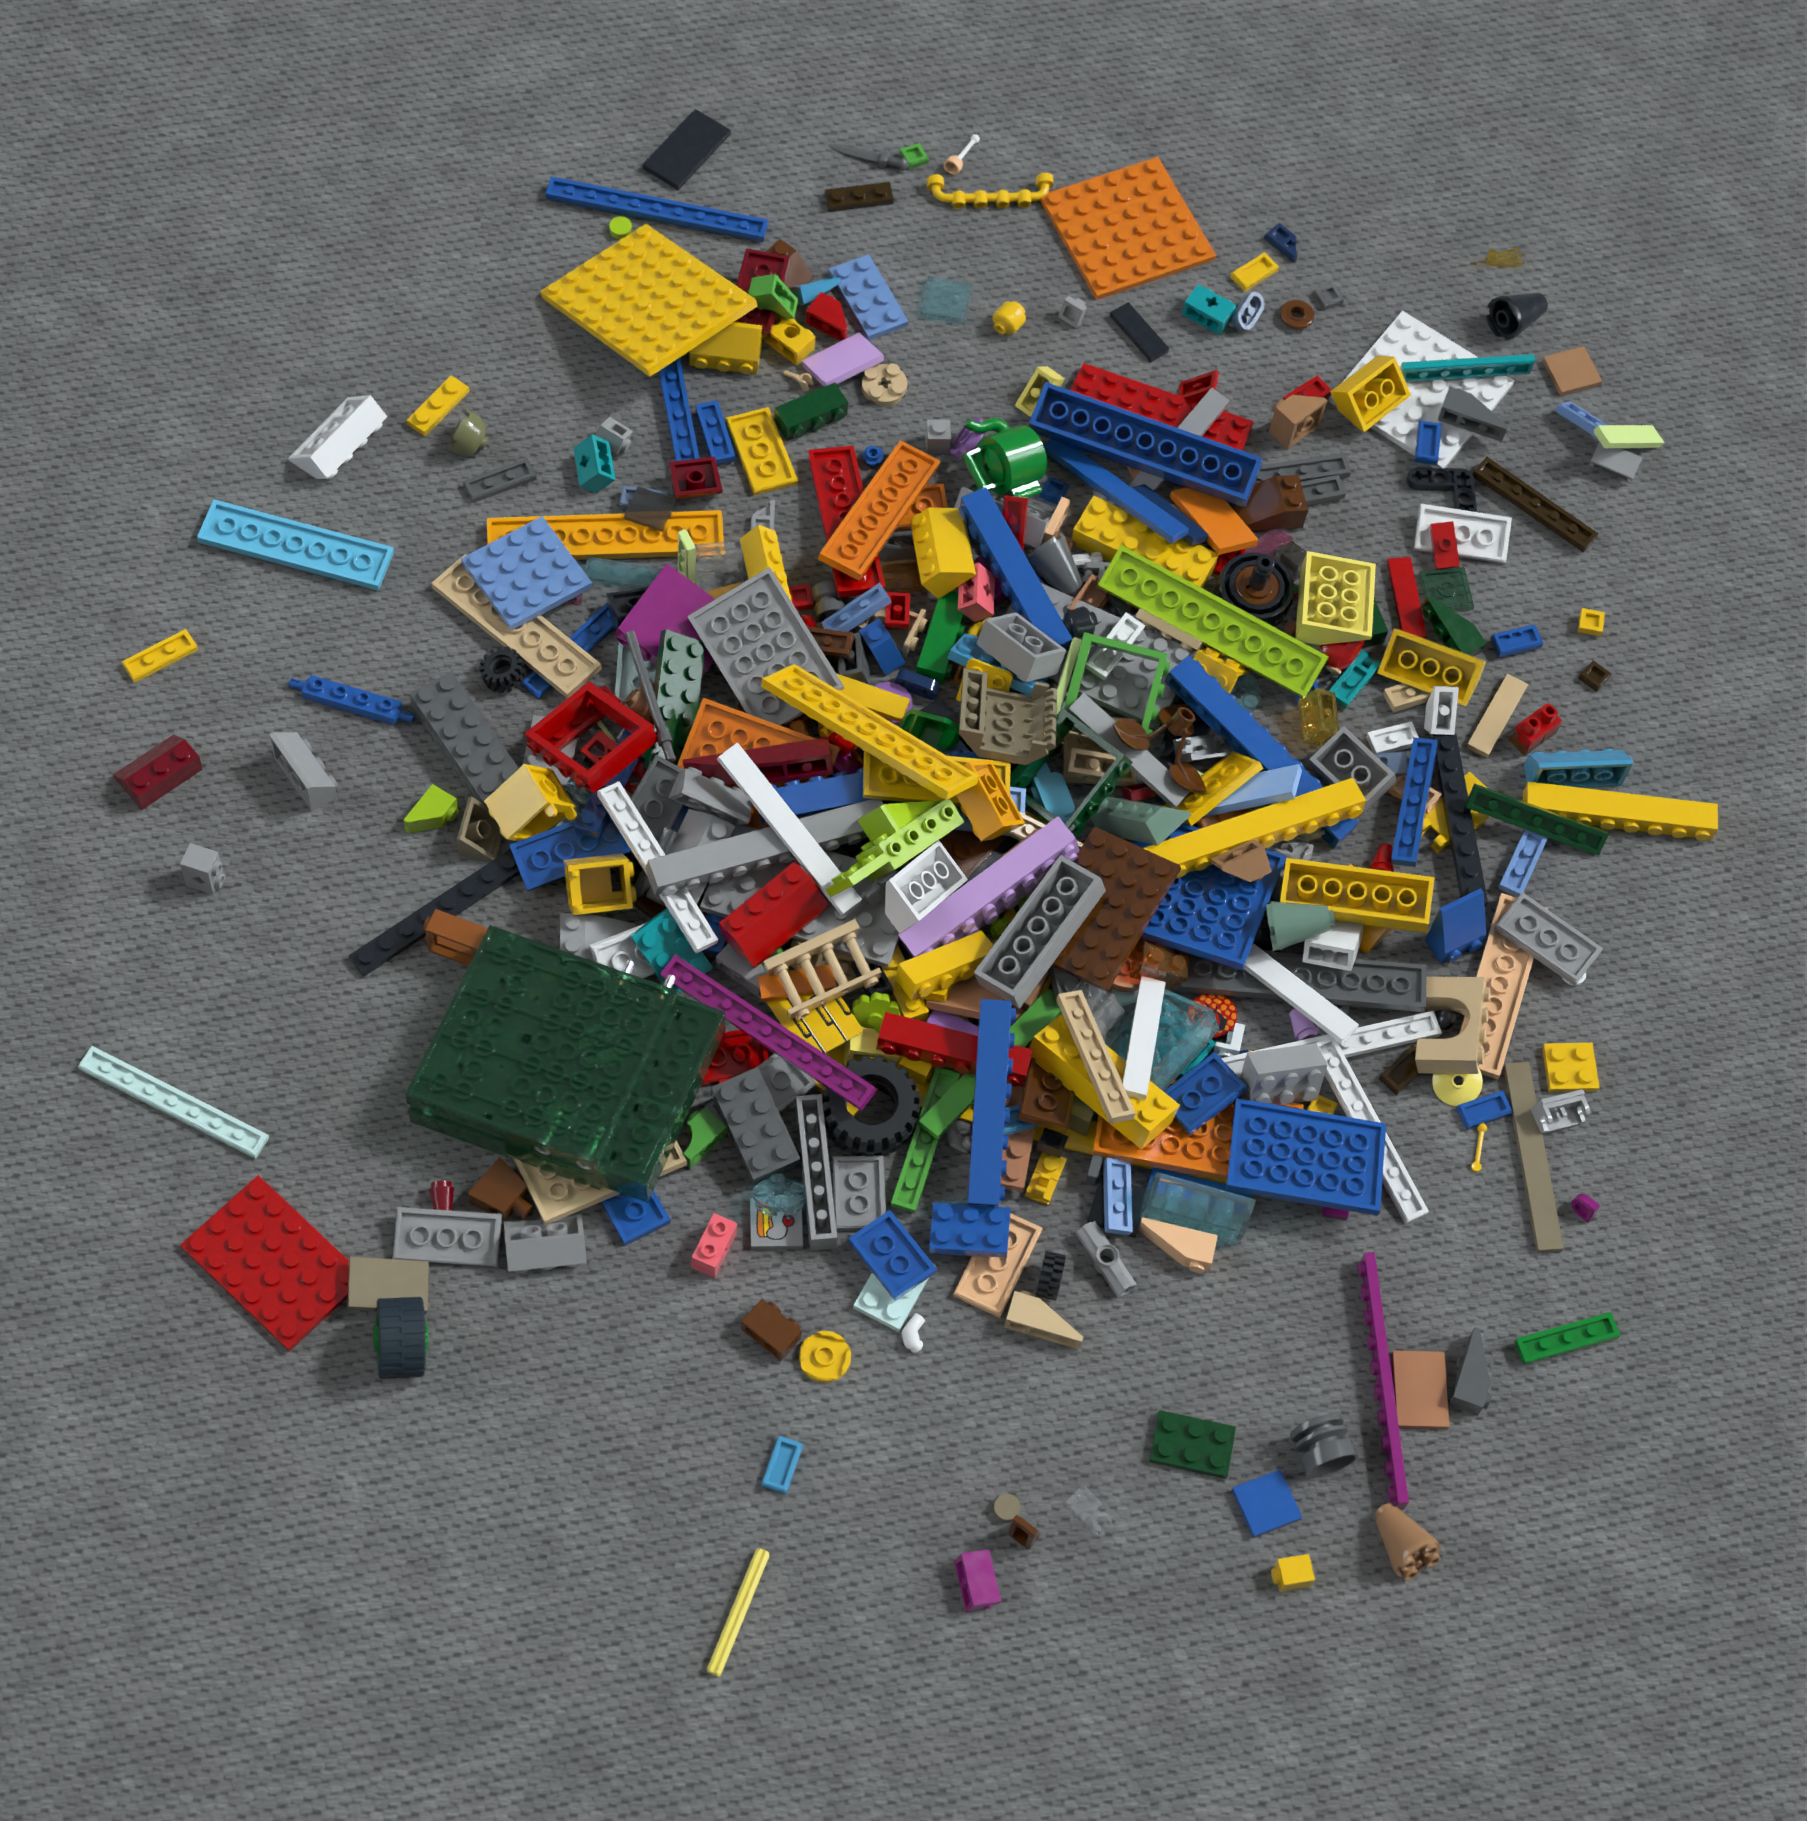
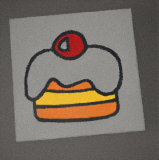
M802 1197L750 1198L751 1250L803 1249Z

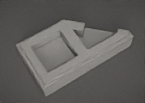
M775 500L769 501L767 506L751 515L750 531L757 525L774 530Z

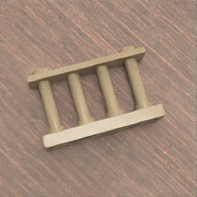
M855 919L764 960V968L768 976L773 973L775 976L778 975L793 1005V1008L788 1009L790 1020L795 1017L796 1020L805 1018L810 1014L809 1011L862 986L869 988L879 982L878 979L881 978L880 968L873 971L870 970L855 940L857 938L856 935L859 934V926ZM841 942L847 944L862 975L849 982L833 952L834 945ZM819 952L821 955L824 954L839 985L827 992L824 991L810 962L811 956ZM795 963L802 966L816 997L803 1003L787 972L788 966Z

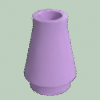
M1297 1009L1290 1011L1289 1016L1296 1041L1318 1037V1029L1310 1019Z

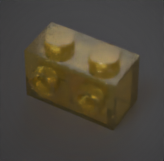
M1316 688L1309 692L1306 697L1299 699L1303 742L1323 746L1339 731L1335 693Z

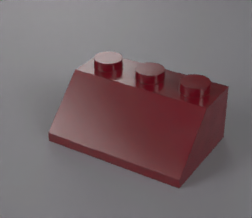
M172 735L114 773L113 777L140 809L143 810L203 769L199 755L189 743L181 737Z

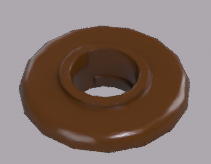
M1294 299L1287 301L1280 309L1279 316L1281 321L1292 329L1300 330L1307 328L1314 321L1312 307L1302 300ZM1299 313L1302 315V318H1295L1291 314Z

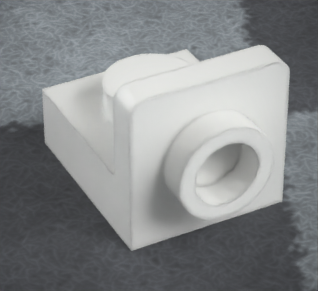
M1235 1023L1234 1031H1228L1226 1043H1215L1214 1052L1220 1058L1239 1054L1245 1025Z

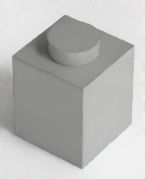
M927 420L925 432L926 454H949L951 443L950 420Z

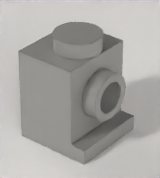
M609 417L600 425L596 436L609 441L611 452L618 454L622 451L626 453L632 444V441L629 439L633 431Z

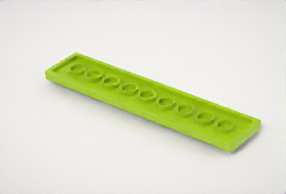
M1123 545L1119 547L1098 583V587L1137 609L1141 608L1203 641V644L1209 648L1216 650L1220 654L1304 699L1328 660L1327 655Z

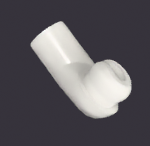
M917 1313L912 1316L902 1330L905 1347L914 1353L919 1352L923 1347V1342L919 1340L918 1330L925 1322V1319Z

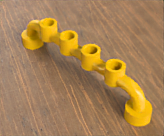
M1040 173L1035 178L1036 187L1040 189L1038 192H1030L1024 189L1018 191V193H1008L1006 190L986 193V191L978 190L974 193L954 191L952 194H945L941 191L944 189L943 176L931 175L926 179L927 189L932 191L934 197L941 202L952 203L954 209H963L966 206L965 202H974L975 208H986L988 206L987 202H996L998 208H1007L1010 205L1009 202H1018L1020 208H1028L1031 206V201H1038L1046 196L1049 189L1053 187L1054 182L1052 174Z

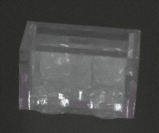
M739 541L694 544L696 547V585L701 589L708 591L744 581L742 548Z

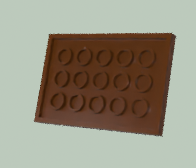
M1094 827L1081 847L1080 852H1078V859L1074 863L1100 877L1106 891L1051 966L1108 992L1179 874L1181 867L1177 863Z

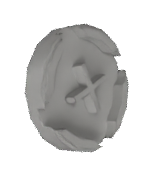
M1296 836L1292 840H1283L1265 849L1286 855V858L1309 861L1312 857L1314 846L1309 844V840Z

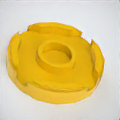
M832 1331L816 1332L807 1337L800 1347L799 1363L801 1369L808 1378L816 1382L830 1383L836 1381L846 1374L850 1366L851 1351L842 1336Z

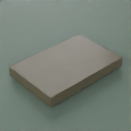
M350 1257L347 1310L376 1311V1302L379 1298L422 1297L424 1313L426 1314L428 1312L429 1261Z

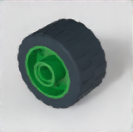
M422 1297L379 1298L377 1300L376 1325H373L374 1352H377L378 1377L380 1379L423 1377L425 1375L426 1353L428 1350V1324L425 1320Z

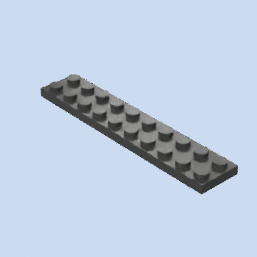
M1179 950L1176 991L1284 1000L1245 969L1242 971ZM1264 951L1333 1005L1425 1012L1427 965L1355 959L1352 971L1302 962L1303 954Z

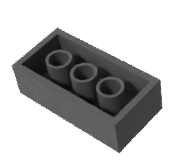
M758 1067L711 1087L710 1094L723 1123L727 1126V1132L752 1185L799 1165L800 1157Z

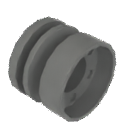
M1330 1413L1312 1418L1295 1427L1290 1432L1292 1441L1296 1443V1451L1307 1452L1300 1459L1307 1477L1316 1478L1336 1472L1357 1460L1358 1454L1352 1440L1341 1439L1348 1431L1347 1427L1342 1425L1344 1420L1341 1414Z

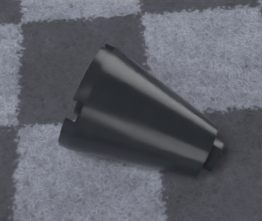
M1541 293L1498 296L1492 299L1487 306V309L1489 308V315H1486L1488 325L1498 338L1503 337L1507 341L1514 339L1546 313L1548 309L1547 299Z

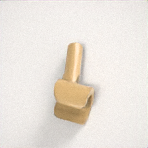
M787 370L784 371V376L799 382L802 391H808V385H814L809 373L797 375Z

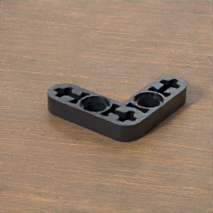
M1417 467L1409 471L1406 479L1409 488L1418 491H1452L1454 509L1477 512L1474 477L1469 470ZM1414 476H1418V479L1421 480V481H1420V482H1417V480H1416V478H1414ZM1441 476L1446 482L1442 484L1437 483L1434 477ZM1459 477H1462L1463 480L1466 481L1464 488H1461L1462 481L1461 479H1459ZM1466 496L1470 499V502L1462 503L1458 497Z

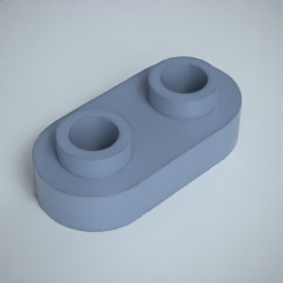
M1258 292L1246 294L1232 315V322L1238 331L1242 332L1253 328L1265 307L1261 294Z

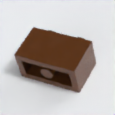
M761 1299L741 1321V1330L781 1362L801 1340L802 1330H800V1325L794 1319L784 1317L780 1313L781 1310L774 1303H767Z

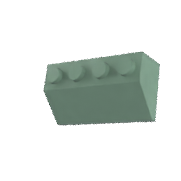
M1107 796L1100 804L1097 813L1090 818L1095 827L1114 836L1158 846L1188 819L1191 814L1189 811Z

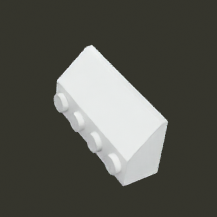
M371 395L347 397L288 460L316 479H330L337 474V468L341 464L348 462L353 457L352 453L357 448L366 444L368 441L367 437L382 427V422L387 416Z
M939 840L886 882L885 914L899 933L920 921L968 880Z

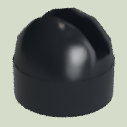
M1438 1010L1436 1019L1439 1027L1443 1030L1451 1029L1455 1023L1456 1014L1450 1011Z

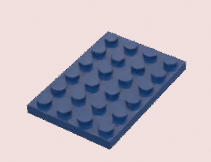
M1236 1098L1226 1190L1378 1216L1381 1205L1386 1123Z

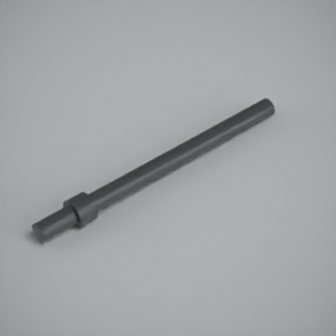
M628 631L625 635L657 731V742L662 747L665 759L672 763L676 760L671 745L673 742L670 732L666 730L635 632Z

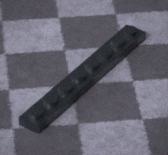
M1457 734L1433 735L1432 739L1438 740L1435 763L1460 898L1481 888L1484 892V907L1486 908L1488 899L1471 809L1465 807L1468 792Z
M511 849L348 955L349 960L360 974L365 977L426 936V932L423 930L424 923L428 916L432 917L435 909L457 916L519 875L520 872Z

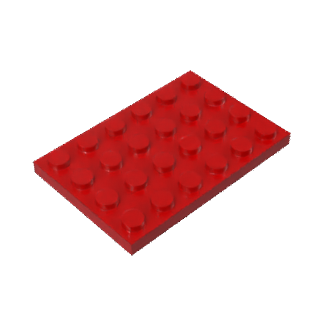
M259 1175L180 1245L205 1272L289 1352L348 1298L349 1260Z

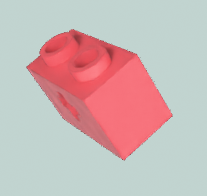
M979 562L974 564L976 575L961 584L958 591V610L974 622L994 615L995 576Z
M714 1213L692 1256L691 1268L715 1278L737 1235V1223Z

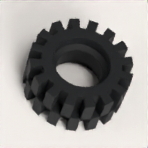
M506 646L504 650L501 647H497L498 651L496 652L491 649L489 650L491 655L485 654L483 656L485 660L481 659V666H479L486 686L489 689L491 688L493 692H496L498 689L500 693H504V689H507L508 692L512 691V686L518 688V682L522 683L524 681L523 676H526V669L520 654L515 649L510 651V648ZM501 666H511L503 674H494L495 670Z
M1045 1251L1036 1297L1053 1301L1057 1300L1066 1255Z

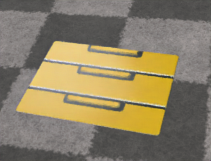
M809 994L799 997L803 1003L816 997V995ZM842 997L809 1011L810 1014L800 1020H796V1017L791 1020L789 1019L788 1009L793 1008L789 998L766 1001L782 1026L823 1053L832 1050L864 1031Z

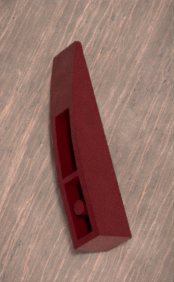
M828 737L744 750L769 783L833 774L832 753ZM723 753L683 759L684 769L692 767L700 770L702 776L708 779L714 777L722 780L724 784L737 785L717 760Z

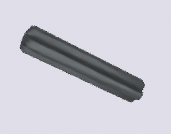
M669 827L664 828L657 841L665 855L668 854L677 837V832ZM642 869L634 886L636 893L644 896L651 884L648 876Z

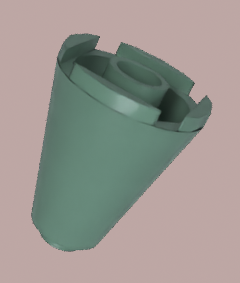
M1266 902L1273 951L1281 950L1331 930V925H1335L1334 911L1328 910L1326 905Z

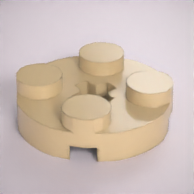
M878 364L865 370L862 378V392L865 398L876 402V405L892 406L901 401V398L906 394L907 378L897 364ZM881 382L889 383L888 388L878 384H881Z

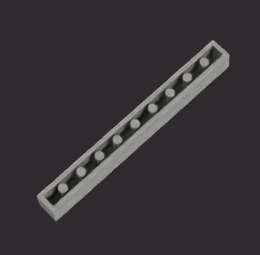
M871 799L800 818L799 820L823 850L832 851L842 844L849 843V845H854L861 842L864 838H868L857 819L883 805V802L879 799ZM771 827L649 859L645 871L654 896L660 894L669 896L677 892L678 889H694L700 886V883L707 881L716 883L729 875L738 877L747 873V870L755 868L763 870L773 863H788L795 857Z

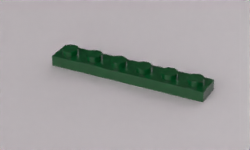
M1475 783L1465 803V807L1598 856L1609 835L1607 831Z

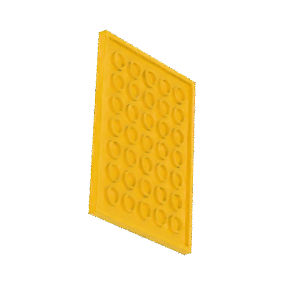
M647 224L639 227L636 231L540 291L545 301L649 377L757 307L755 298Z

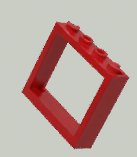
M590 681L524 733L528 742L527 747L532 750L533 755H539L548 766L556 767L565 778L570 777L579 788L584 787L592 794L657 742L653 725ZM589 706H593L632 734L587 770L547 740Z

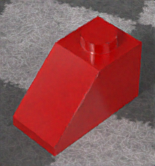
M820 292L807 309L806 324L841 342L847 339L848 331L841 304L834 297Z
M886 592L892 602L885 607V628L908 630L910 593Z

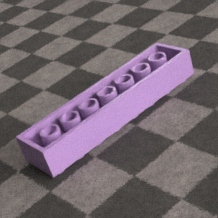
M1057 816L943 900L920 921L899 933L898 936L904 949L911 958H914L979 932L978 929L985 924H992L998 919L1001 912L1014 908L1020 898L1033 893L1060 855L1072 862L1078 859L1077 854L1080 851L1075 836Z

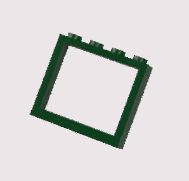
M1062 708L1056 717V747L1048 751V755L1027 765L1018 764L1010 774V787L1026 788L1072 727H1076L1116 758L1066 822V827L1076 836L1083 831L1088 819L1097 813L1103 800L1114 791L1115 785L1121 777L1128 773L1133 762ZM1026 794V804L1049 822L1056 818Z

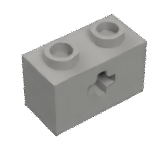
M190 843L180 863L185 884L188 887L214 895L217 887L221 888L225 880L219 854L217 851Z

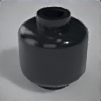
M1084 606L1067 611L1062 619L1072 639L1074 637L1082 639L1084 632L1094 634L1095 625L1098 624L1095 613L1093 611L1090 612Z

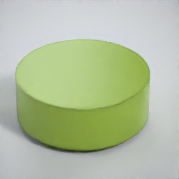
M622 216L613 218L609 224L610 234L616 239L628 236L632 233L631 221Z

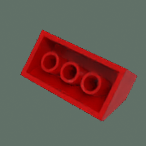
M794 861L719 923L721 936L755 969L829 908V905L812 878Z

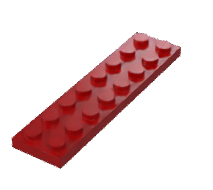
M1086 363L1082 364L1070 389L1076 393L1176 428L1180 426L1199 403ZM1223 411L1202 437L1243 451L1254 421Z
M854 445L808 450V459L826 543L864 492ZM878 555L860 581L832 567L838 598L862 595L878 583L885 590Z

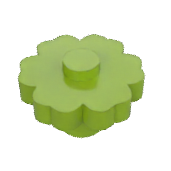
M878 992L873 993L870 997L861 995L853 1001V1009L850 1010L862 1027L875 1029L878 1033L880 1032L885 1012L901 1016L898 1003L890 1001L889 995Z

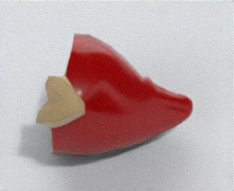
M1365 640L1320 645L1321 653L1328 656L1326 661L1328 664L1326 666L1327 670L1332 675L1339 676L1356 659Z

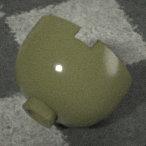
M466 408L463 413L466 416L459 420L449 442L454 441L453 445L449 444L446 447L447 451L461 457L471 456L478 449L483 450L489 439L485 437V422L476 413Z

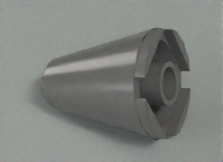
M1062 532L1030 553L1031 558L1029 555H1026L1032 568L1050 586L1072 597L1078 595L1083 582L1065 535Z

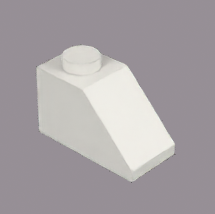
M1434 686L1425 711L1424 729L1429 733L1454 735L1458 687Z

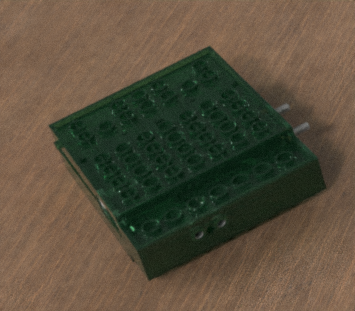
M489 925L405 1093L406 1102L411 1105L408 1110L410 1122L511 1159L520 1160L522 1163L536 1168L540 1167L542 1170L556 1173L570 1180L573 1179L575 1182L584 1185L588 1184L592 1188L600 1190L601 1187H605L648 1203L726 1031L725 1012L679 996L678 991L672 989L676 979L673 975H667L664 984L660 985L630 974L635 965L633 961L627 960L623 970L620 971Z

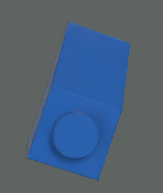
M879 618L859 630L869 651L885 676L906 664Z

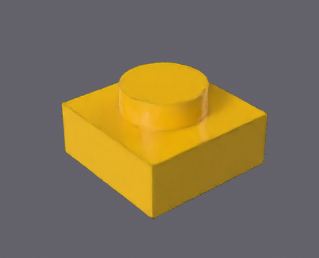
M1582 608L1579 615L1578 632L1601 637L1605 612Z

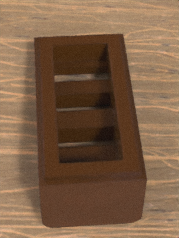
M1016 1515L1013 1518L1008 1536L1027 1550H1030L1040 1537L1039 1531L1020 1516Z

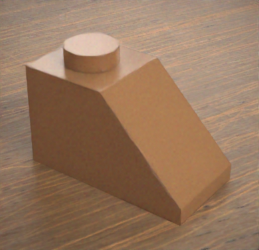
M1254 839L1211 858L1212 864L1222 871L1249 882L1259 881L1265 875L1272 872L1265 847Z

